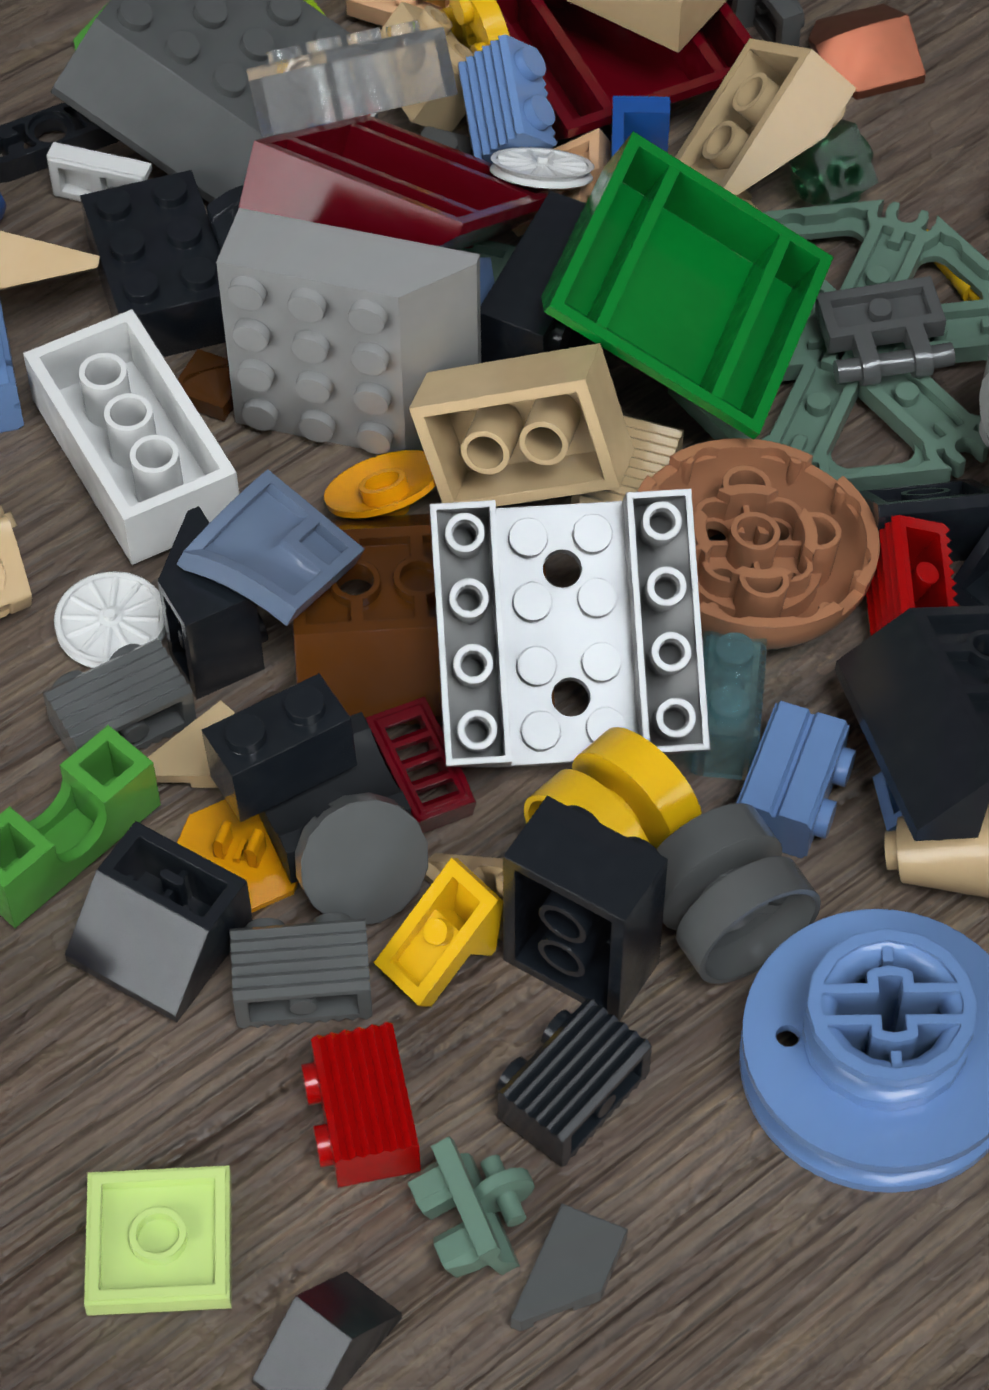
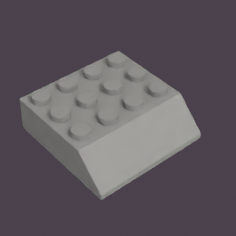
M238 209L216 261L235 423L248 425L262 431L272 430L302 436L315 442H331L361 448L374 454L402 450L422 451L423 447L409 407L426 373L481 363L480 254L248 209Z

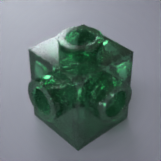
M841 119L836 126L831 128L825 138L789 161L793 171L791 175L792 186L803 201L817 206L858 202L863 192L879 182L871 163L873 151L867 140L860 134L857 124Z

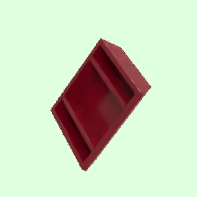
M496 0L507 25L509 35L537 48L544 59L546 72L542 78L546 82L544 86L548 92L546 98L550 102L555 114V122L551 126L556 132L553 135L555 140L567 139L612 124L613 96L670 97V104L719 88L750 38L753 39L727 2L717 10L681 51L677 53L567 0Z
M364 115L254 140L239 208L459 250L473 248L475 244L496 238L535 217L550 191L564 195L565 192L559 189L536 188L507 182L490 172V166L492 165L490 162L372 116Z

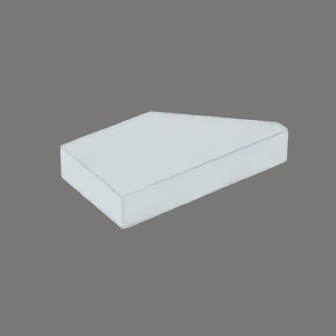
M53 142L46 155L53 195L81 201L80 195L147 180L152 171V163L57 142Z

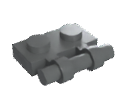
M931 276L818 294L814 310L828 354L852 350L854 358L835 360L833 362L834 377L837 384L859 381L861 386L881 383V377L911 373L913 378L931 376L934 369L955 365V350L951 342L930 345L928 339L944 336L946 318ZM904 342L905 350L878 354L876 346Z

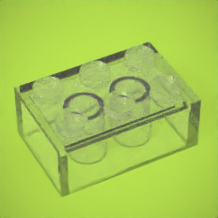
M419 20L385 27L388 38L382 39L380 28H374L346 35L348 46L342 47L341 38L338 35L307 42L308 54L302 55L300 45L267 52L269 64L246 69L261 136H272L457 95L458 91L444 26L421 31Z

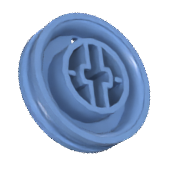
M889 909L855 910L829 916L804 927L779 945L767 958L750 988L745 1004L739 1046V1066L745 1096L761 1128L772 1142L789 1158L813 1174L835 1184L869 1192L895 1193L928 1188L962 1174L980 1161L989 1152V954L963 933L944 923L915 913ZM790 1031L796 1034L799 1041L794 1046L787 1047L781 1045L777 1041L776 1036L780 1032Z

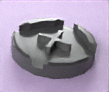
M367 792L345 795L329 803V809L323 811L318 818L314 815L303 828L295 850L296 878L309 902L321 913H343L351 917V919L366 918V925L380 923L402 911L420 891L428 869V842L418 821L392 798Z

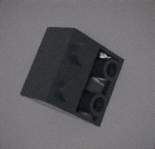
M199 506L187 511L158 578L170 656L186 682L190 685L197 699L264 670L262 643L268 641L266 627L258 613L257 606L259 605L227 586L201 575L185 571L177 565L183 551L210 523Z
M135 821L95 872L65 953L66 961L171 1020L178 1022L230 953V929L245 928L249 922L253 921L247 880Z

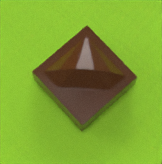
M197 349L177 380L199 413L225 422L234 408L228 359Z

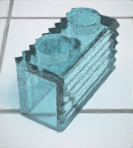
M713 631L704 632L703 657L710 750L694 752L692 754L691 772L695 775L736 780L746 779L760 741L767 639H752L737 632L725 635Z

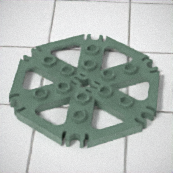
M884 199L763 212L806 240L851 236L862 243L840 290L913 279L917 269L927 262H938L945 265L959 279L970 285V288L981 300L941 304L946 318L944 336L928 338L930 345L951 342L955 350V363L987 361L989 352V261L938 215L934 226L927 231L928 211L921 210L918 218L913 222H902L898 219L900 203L894 201L888 205L885 217H881ZM824 279V282L819 293L836 291V289L828 281ZM814 303L782 380L796 381L771 433L759 440L788 445L813 455L812 465L836 480L844 476L858 491L950 482L951 475L959 478L964 474L966 460L960 452L972 454L981 463L987 460L989 447L984 444L979 433L981 416L966 411L930 376L913 378L911 373L881 377V383L861 386L859 381L837 384L834 377L833 362L839 360L840 352L828 354L814 310ZM904 342L876 346L878 354L906 349ZM852 350L845 351L842 359L854 358ZM668 388L667 393L714 440L730 438L752 439ZM858 397L913 449L914 455L911 459L903 463L857 468H844L833 461L831 453Z

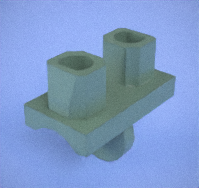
M450 1136L432 1145L431 1148L437 1161L408 1180V1185L416 1204L430 1220L455 1207L458 1208L463 1222L433 1238V1244L445 1270L458 1278L478 1271L487 1265L501 1276L519 1267L520 1264L497 1212L501 1211L508 1227L517 1226L526 1220L527 1217L520 1202L525 1200L535 1187L529 1171L524 1168H510L506 1170L500 1156L492 1155L485 1158L480 1164L486 1176V1179L483 1180L473 1157L469 1153H459L454 1140Z

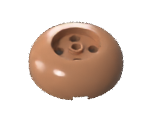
M747 438L719 439L692 445L672 454L669 464L652 477L646 476L637 492L692 489L703 638L742 649L772 650L787 648L821 637L836 628L858 607L867 593L876 571L880 540L875 518L869 505L848 479L844 476L838 480L834 479L826 472L812 465L813 455L802 450L772 441ZM724 534L726 537L725 540H709L710 537Z

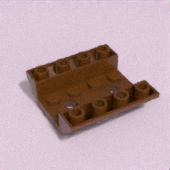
M430 513L373 518L329 519L365 550L354 567L293 620L297 684L320 673L348 715L351 716L362 712L365 718L425 696L437 722L443 723ZM544 563V565H543V573H544V576H545V578H546V569H545V563ZM355 579L364 580L372 585L368 591L360 595H350L340 589L345 582ZM553 689V691H552V703H553V706L555 707L554 689ZM416 718L400 725L419 724Z

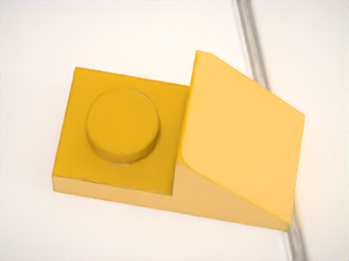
M451 857L379 954L374 964L418 1006L431 1007L470 954L492 956L495 952L501 923L503 900L458 858Z

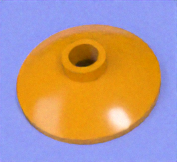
M395 451L366 459L343 471L326 488L324 501L327 509L332 514L343 518L355 519L405 515L409 511L410 505L428 494L436 484L424 451Z

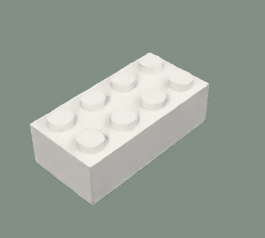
M133 309L23 353L34 403L132 565L171 549L188 510L199 506L208 521L211 522L239 495L236 470Z

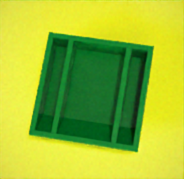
M633 131L603 168L541 298L545 313L594 343H601L602 348L754 440L760 435L834 257Z

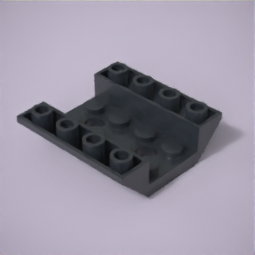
M989 605L909 608L838 659L834 671L914 841L978 838L989 803Z

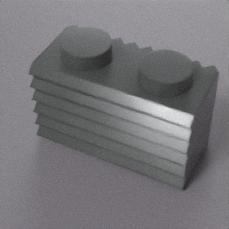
M159 638L143 645H125L119 648L109 661L86 672L79 670L68 672L58 678L52 688L43 692L49 721L70 755L75 753L107 725L111 726L139 750L140 748L147 749L151 743H159L163 737L170 738L174 732L182 731L185 726H188L197 719L191 687L186 683L184 676L180 674L177 665L174 664L172 657L168 655L166 648L162 646Z
M326 913L316 917L311 923L286 925L275 918H259L249 922L245 928L230 929L232 994L237 1027L246 1029L249 1026L259 1028L264 1024L270 1027L276 1024L286 1026L291 1022L299 1025L305 1021L313 1024L318 1020L326 1023L331 1019L340 1022L345 1018L353 1021L358 1017L368 1019L373 1016L366 918L351 919V917L343 913Z

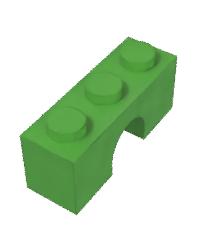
M109 725L60 764L62 774L61 788L54 801L41 815L27 822L10 806L0 814V915L14 928L19 926L118 842L135 821L140 823L161 805L154 763Z

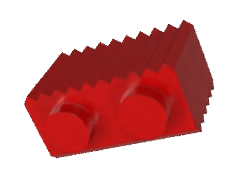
M896 515L891 517V522L885 523L884 529L879 530V559L874 577L866 593L871 636L909 608L959 605L953 599L957 595L952 589L956 582L951 578L955 572L949 567L953 563L952 559L948 556L952 550L947 546L951 540L946 536L950 530L945 524Z
M384 1022L380 1026L371 1024L366 1029L362 1027H357L353 1031L344 1029L339 1034L330 1032L326 1036L317 1034L311 1038L313 1062L301 1064L308 1105L321 1103L325 1124L313 1126L320 1168L334 1165L338 1188L421 1172L419 1143L393 1023Z

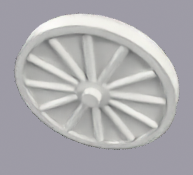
M515 147L502 149L491 155V160L494 164L490 166V172L502 180L518 185L547 189H566L581 187L593 180L590 172L594 169V164L580 155L566 151L538 147Z
M102 572L78 581L61 597L54 615L57 639L64 652L76 662L91 668L109 661L111 656L125 645H143L156 638H159L162 642L166 633L160 592L144 578L126 572Z

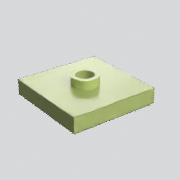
M230 1165L88 1172L84 1307L87 1316L232 1308Z

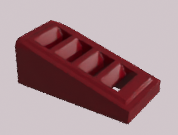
M425 696L365 718L388 771L397 786L402 790L411 807V814L418 821L423 833L473 815L477 802L461 767H446L444 733ZM417 718L421 727L420 730L392 740L390 739L386 729ZM427 741L430 751L402 761L397 754L398 751ZM436 763L439 772L411 782L407 773ZM445 784L448 794L424 803L421 802L418 794Z

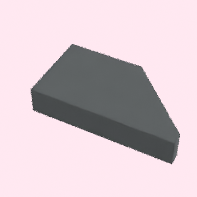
M561 1204L513 1311L511 1328L523 1331L534 1327V1322L570 1308L575 1311L601 1301L627 1241L628 1229Z

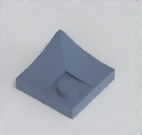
M267 469L206 526L183 551L177 565L185 571L201 575L231 588L288 626L354 567L365 549Z

